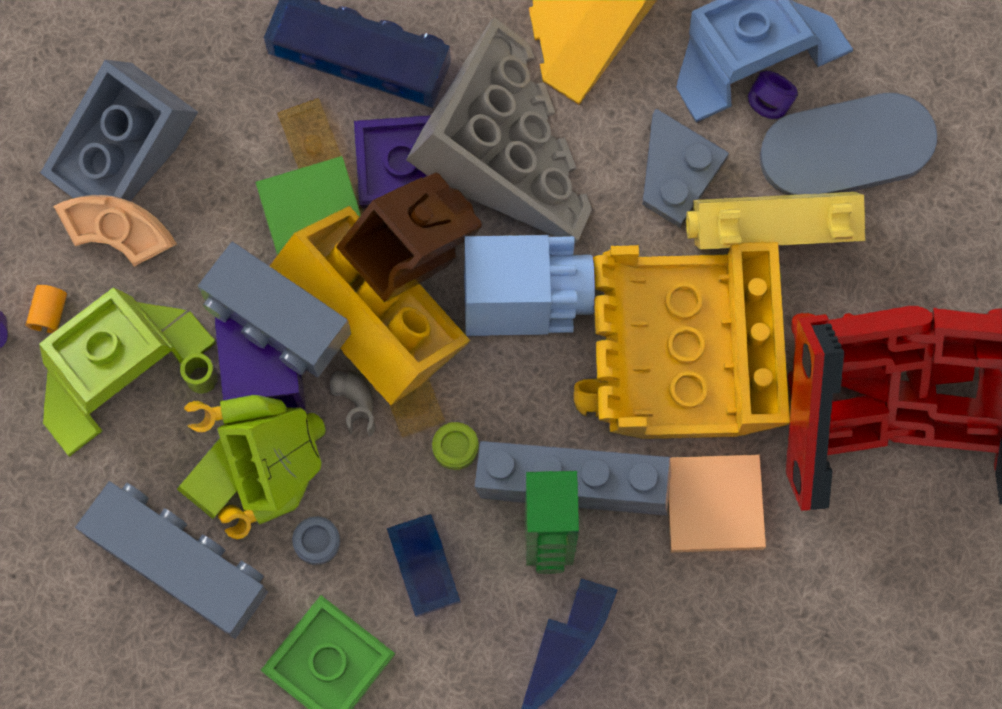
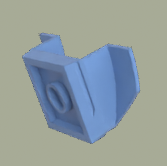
M716 0L692 11L689 30L690 39L676 88L690 114L698 122L732 106L730 84L805 50L808 51L817 67L853 52V48L831 16L792 0Z

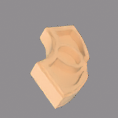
M87 195L54 205L75 246L88 242L109 244L123 252L134 267L177 245L170 232L155 216L139 205L122 198L108 195Z

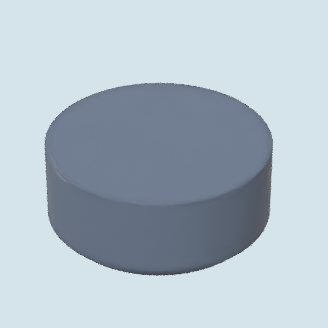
M315 516L309 517L298 524L293 533L292 543L296 554L301 560L308 564L321 565L329 562L336 556L340 548V535L336 526L330 520Z

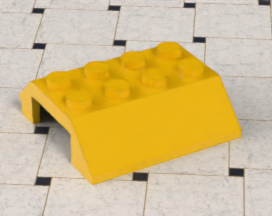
M748 242L731 245L728 255L639 257V245L611 246L609 251L603 252V255L593 257L595 290L604 292V295L594 298L595 334L606 337V340L596 342L597 379L608 382V386L597 388L599 421L610 423V432L640 439L737 437L789 425L790 416L778 242Z

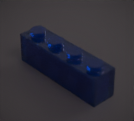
M279 0L263 37L267 52L270 55L430 108L434 107L451 63L450 46L446 45L437 36L426 33L419 36L409 33L394 22L388 20L376 22L362 17L360 13L349 7L340 6L336 9L321 4L319 0Z

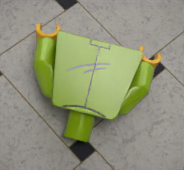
M259 395L220 401L221 406L210 407L201 401L189 402L184 407V410L187 412L204 409L205 417L201 423L187 425L196 432L209 431L214 426L215 421L223 420L224 425L218 427L217 430L243 509L246 510L243 512L236 505H228L223 507L218 513V519L222 523H229L233 519L239 518L237 525L225 529L229 537L237 540L242 539L248 535L251 523L257 521L261 525L292 512L299 506L309 481L320 471L322 464L315 442L325 435L326 429L323 420L315 413L306 414L302 408L286 407L282 400Z

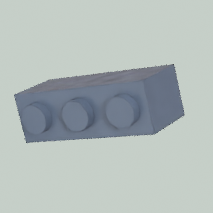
M233 241L198 284V288L205 300L203 307L209 313L223 322H226L230 317L242 325L241 333L248 340L263 349L267 344L282 353L279 359L300 375H303L307 370L318 378L351 335L348 319Z

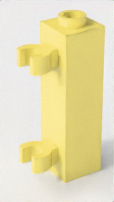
M857 192L693 200V211L686 212L688 239L694 238L695 246L699 249L730 248L731 245L748 242H778V245L865 241L864 195Z

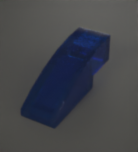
M581 578L568 623L565 624L548 619L521 709H542L574 677L599 638L608 619L618 589Z

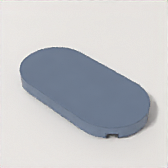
M899 93L872 95L782 117L769 128L763 139L760 150V165L768 183L777 191L779 189L787 195L852 192L908 179L919 173L935 151L937 129L931 114L915 99Z

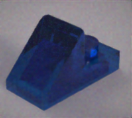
M428 514L386 528L415 617L461 603L432 515Z

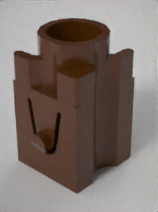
M435 172L372 200L336 248L383 302H386L447 268L456 258V246L465 242V236H475L481 229L482 222L474 214L473 206L464 198L463 194L457 189L450 188L440 174Z

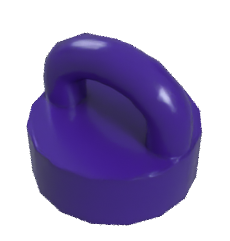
M766 70L760 72L748 93V102L751 108L759 115L768 119H779L791 108L798 97L797 88L788 79L778 73ZM759 97L776 108L767 107L760 101Z

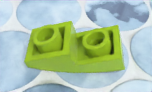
M220 438L177 488L180 493L212 519L237 491Z

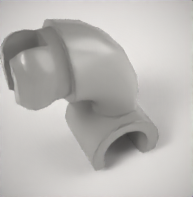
M335 371L332 373L330 380L331 393L334 396H345V398L352 400L356 408L351 409L346 417V424L350 434L352 435L354 421L358 418H366L369 420L367 425L368 436H372L375 431V420L372 414L373 397L366 381L358 374L348 371V373Z

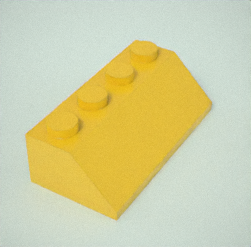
M348 206L295 232L270 264V267L348 319L351 335L340 349L373 385L375 390L392 405L422 385L471 340L420 284L383 302L336 248L359 218L357 213Z

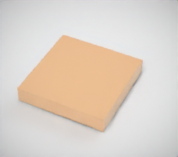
M760 455L670 458L671 478L668 500L670 553L763 550L766 548Z

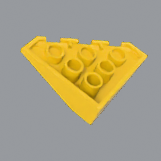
M532 0L533 6L529 8L534 39L540 40L544 63L540 64L543 82L579 105L657 0Z

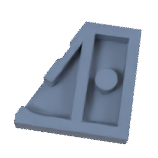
M656 109L651 121L642 205L681 228L686 220V212L693 210V200H700L727 160L729 153Z

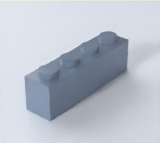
M480 441L475 489L480 498L525 503L526 472L577 471L578 508L667 516L671 478L670 457Z
M108 481L75 528L98 546L236 639L268 594L266 588L260 584L264 576L242 560L236 567L221 557L226 550L209 537L202 534L197 541L185 533L183 530L188 524L169 510L164 508L160 515L145 505L149 498L134 486L126 482L121 489Z

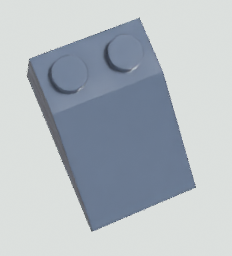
M104 60L40 173L72 198L87 195H108L131 201L177 149L198 111L133 63Z

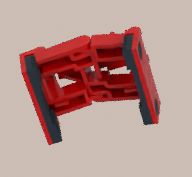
M904 306L859 315L846 313L842 318L831 320L828 319L826 314L815 316L810 313H799L793 316L791 323L795 339L793 370L787 375L791 411L786 475L801 511L829 508L833 470L830 468L829 461H827V455L888 446L889 440L903 444L995 453L994 471L999 504H1002L1001 308L992 309L987 314L933 308L932 313L923 307ZM975 367H980L976 398L937 394L936 385L973 381ZM906 371L909 381L900 380L901 372ZM841 386L866 395L832 401L833 393H840Z

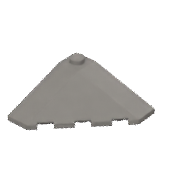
M494 17L485 28L425 124L406 160L427 176L435 172L439 173L450 188L459 190L463 196L555 237L574 236L575 244L579 241L592 211L587 194L577 196L572 191V184L568 175L569 172L577 168L566 139L559 138L556 140L555 137L551 136V129L547 120L548 116L555 114V110L545 84L537 83L535 85L530 80V73L526 65L528 61L535 58L530 44Z

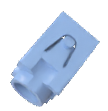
M465 236L464 294L466 336L573 333V319L576 315L593 314L595 298L593 256L574 255V236Z

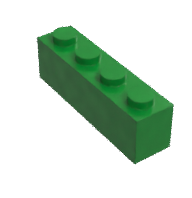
M577 471L526 472V566H536V573L541 574L564 572V565H573L579 535Z

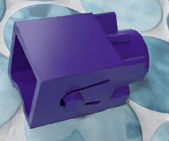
M215 317L223 400L259 395L282 400L286 407H298L305 410L306 404L302 375L290 369L279 359L282 353L269 344L263 349L252 343L241 333L243 326L230 317L226 322Z

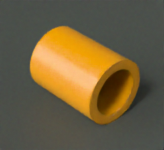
M36 285L25 326L36 331H41L42 327L47 328L46 333H54L58 330L67 293L53 286Z

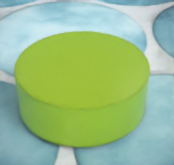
M451 422L443 425L436 431L432 441L434 457L440 465L447 469L460 470L474 462L478 455L479 443L477 435L471 427L464 423Z

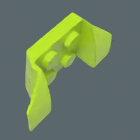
M113 287L39 343L43 364L47 368L43 424L70 457L102 432V429L90 415L95 409L169 352L181 364L186 356L192 353L203 354L215 345L216 341L191 311L136 302L132 296Z

